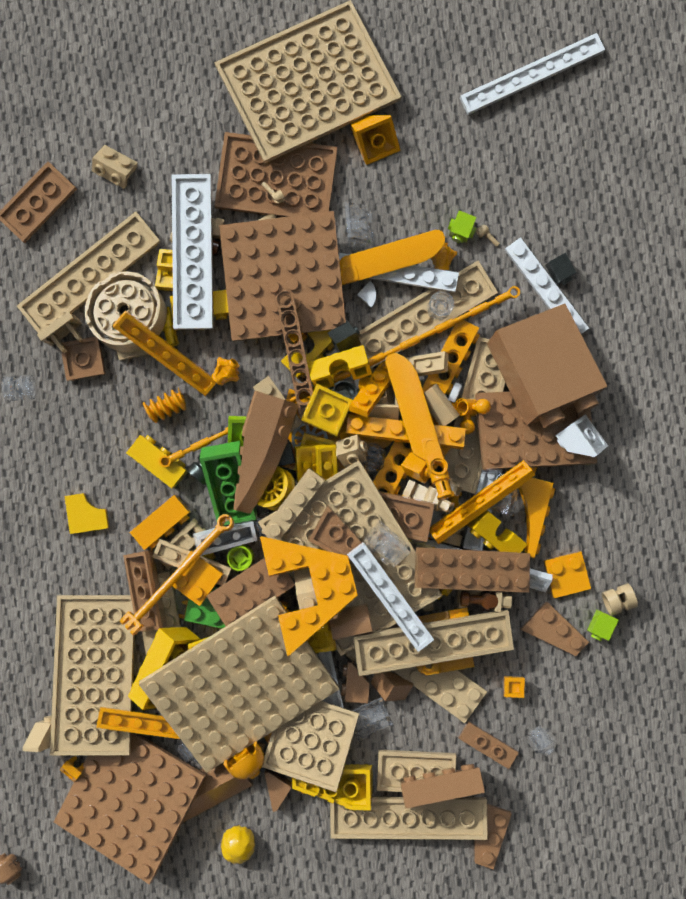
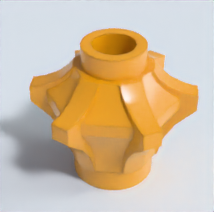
M444 243L437 254L431 258L434 269L449 270V265H451V261L457 255V251L448 247V243Z
M219 357L216 369L212 374L213 380L221 386L230 381H239V363L233 358L226 360Z

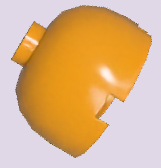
M256 741L241 752L236 753L229 761L225 760L223 765L237 779H253L259 775L260 769L263 766L264 753Z

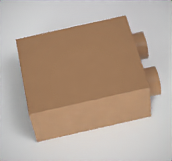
M566 304L498 329L487 343L527 426L540 421L543 428H548L565 419L562 411L574 406L577 414H581L599 405L596 396L607 387V384Z

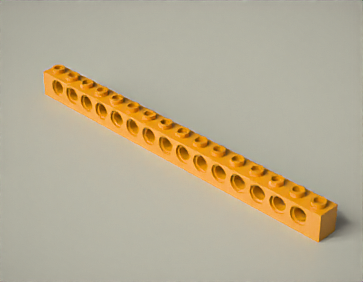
M465 320L455 324L441 352L445 351L448 354H454L457 357V362L450 363L448 361L447 380H441L439 373L428 375L422 387L423 392L437 384L444 394L449 395L454 386L451 384L453 378H458L462 370L460 367L461 362L468 359L471 353L468 350L471 343L475 345L480 334L477 333L479 327ZM458 337L464 338L466 345L459 346L456 343V339ZM430 413L431 418H432V421H436L435 418H434V417L432 416V414ZM393 442L383 462L384 465L382 464L373 481L378 490L383 488L387 493L397 495L401 488L398 485L401 478L405 480L407 477L402 466L397 465L394 461L396 455H402L406 459L412 451L411 448H406L403 442ZM388 472L396 474V480L393 483H389L385 478Z

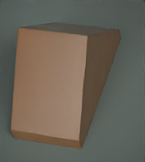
M390 671L375 673L370 682L385 701L405 700L414 684Z
M266 769L265 778L272 811L275 812L292 788V782L285 777L282 779L274 771Z

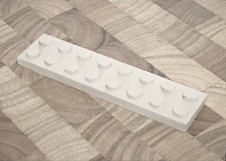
M211 174L172 175L173 329H213Z

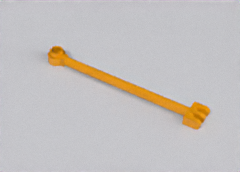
M227 514L221 515L217 520L216 528L135 614L128 611L121 618L120 622L122 625L126 624L125 628L127 630H130L135 625L130 631L133 636L143 628L144 625L140 620L221 533L229 531L234 527V519ZM230 521L229 526L225 527V522Z

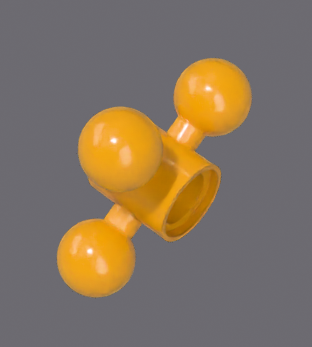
M460 398L456 402L450 401L460 414L459 416H464V420L460 423V428H466L465 434L467 435L475 430V424L471 420V416H475L477 413L487 414L491 409V404L487 399H479L477 401L475 399Z

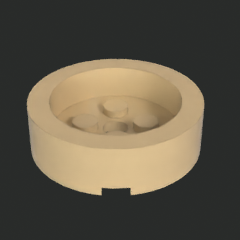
M128 271L113 273L101 283L98 282L89 293L85 305V319L92 333L107 347L119 352H135L141 350V348L113 328V324L122 315L119 313L120 308L127 305L128 313L157 335H160L167 318L166 303L157 288L143 275Z

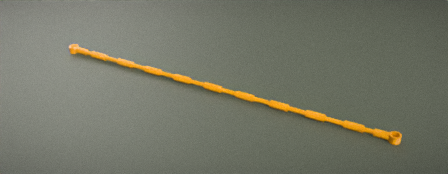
M512 286L507 292L495 297L494 300L488 303L484 302L455 319L451 318L420 336L416 335L385 353L381 352L369 358L370 366L385 360V357L392 353L405 350L435 333L438 334L470 316L473 317L482 313L495 304H500L510 298H517L520 295V289ZM512 289L516 290V296L511 294ZM342 371L336 374L334 384L350 377L351 373ZM302 392L299 399L302 400L310 396V394ZM296 396L288 399L287 401L295 402ZM228 427L212 437H206L190 445L189 448L183 451L181 449L169 456H162L159 460L162 467H169L172 462L185 457L186 454L211 444L212 441L227 435ZM164 458L169 460L167 465H164L162 462Z

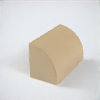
M437 384L424 392L429 412L439 425L446 426L460 415Z

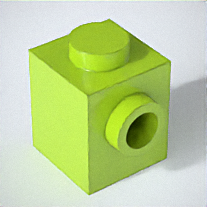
M459 210L456 218H451L447 228L451 230L449 236L452 237V240L462 243L467 242L468 238L472 239L476 230L473 225L477 217Z

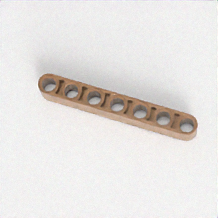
M281 291L277 295L276 301L301 419L308 402H301L299 396L302 392H308L311 396L313 390L294 296L289 291ZM283 296H288L291 298V302L289 305H282L280 299ZM288 315H292L295 318L294 323L291 325L284 323V318ZM290 335H297L299 341L296 344H290L288 342ZM296 353L301 354L303 357L302 362L299 364L292 362V356ZM304 373L307 379L303 383H298L295 380L296 375Z

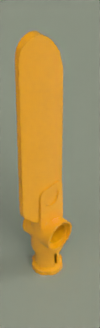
M432 230L342 257L340 259L342 285L427 261L442 248L445 242L444 233L440 230Z
M392 353L387 356L385 364L412 452L415 456L426 462L427 474L431 478L432 484H435L438 492L437 499L450 498L455 493L451 490L448 481L450 479L447 470L448 463L444 459L417 371L404 356ZM439 465L442 471L435 472L432 466Z

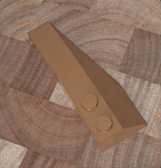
M254 391L242 430L244 444L240 447L242 461L241 466H238L240 479L236 485L233 510L251 514L260 500L281 459L299 404Z

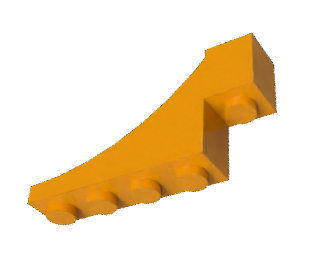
M537 467L531 468L534 473L536 472ZM531 478L518 487L523 500L527 523V546L524 553H530L532 558L539 554L541 547L539 539L545 532L544 519L548 517L550 512V506H548L549 499L553 498L555 488H553L554 483L536 478Z

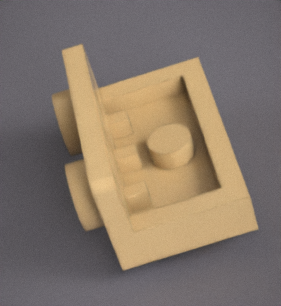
M106 145L92 158V172L122 188L127 186V179L136 170L138 162Z

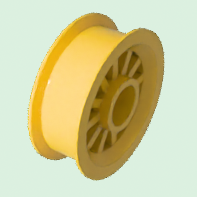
M277 466L257 504L269 510H278L295 487V480L292 474Z

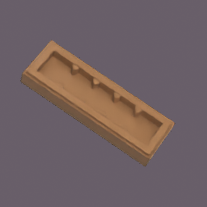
M469 721L458 737L507 769L511 767L519 753L514 748Z

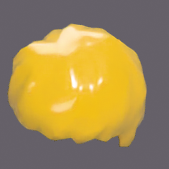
M233 826L223 834L221 850L224 859L228 862L242 864L254 854V834L247 827Z

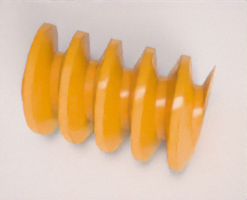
M179 387L177 394L173 389L171 390L170 397L164 393L163 400L157 396L156 403L149 399V406L143 402L148 417L154 423H158V416L160 419L165 420V413L171 417L172 410L178 414L179 407L183 411L187 409L185 398Z

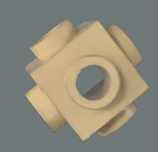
M358 434L336 441V457L345 468L358 460L360 462L366 461L368 447Z

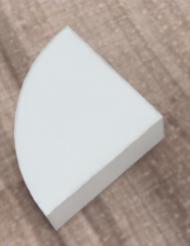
M371 281L357 294L370 308L373 307L376 300V290Z
M454 383L448 396L449 401H456L462 388L461 384Z

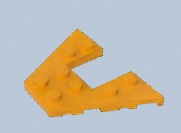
M260 537L269 577L307 567L310 570L318 605L278 615L287 656H291L311 636L324 627L328 621L341 612L345 606L358 597L349 559L346 555Z

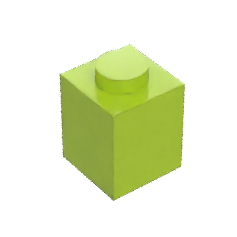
M596 609L587 630L592 633L591 637L601 642L603 638L609 641L618 623V619Z

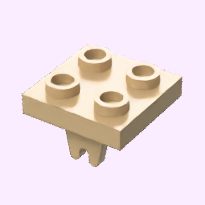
M69 311L67 313L63 312L56 317V321L52 324L43 326L37 336L41 341L51 346L56 344L61 352L66 353L67 349L60 340L69 333H72L81 342L83 339L76 328L82 322Z

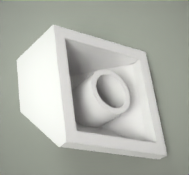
M586 415L555 435L558 438L559 445L565 448L567 452L595 457L608 447Z

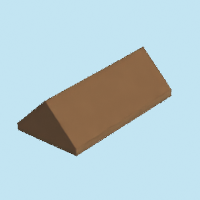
M153 550L123 555L134 614L160 588L155 558L152 557L154 554ZM162 597L140 620L144 625L140 631L158 630L167 626Z
M224 762L207 773L203 768L199 769V771L207 776L184 822L253 786L250 778L237 779L233 777L223 765Z

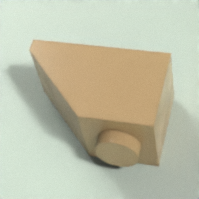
M309 568L294 571L299 609L317 606L318 603Z
M52 715L45 716L44 720L35 723L23 746V751L40 752L50 748Z

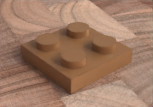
M96 336L85 338L81 342L74 340L62 343L67 349L66 353L61 352L66 381L106 375L100 340Z

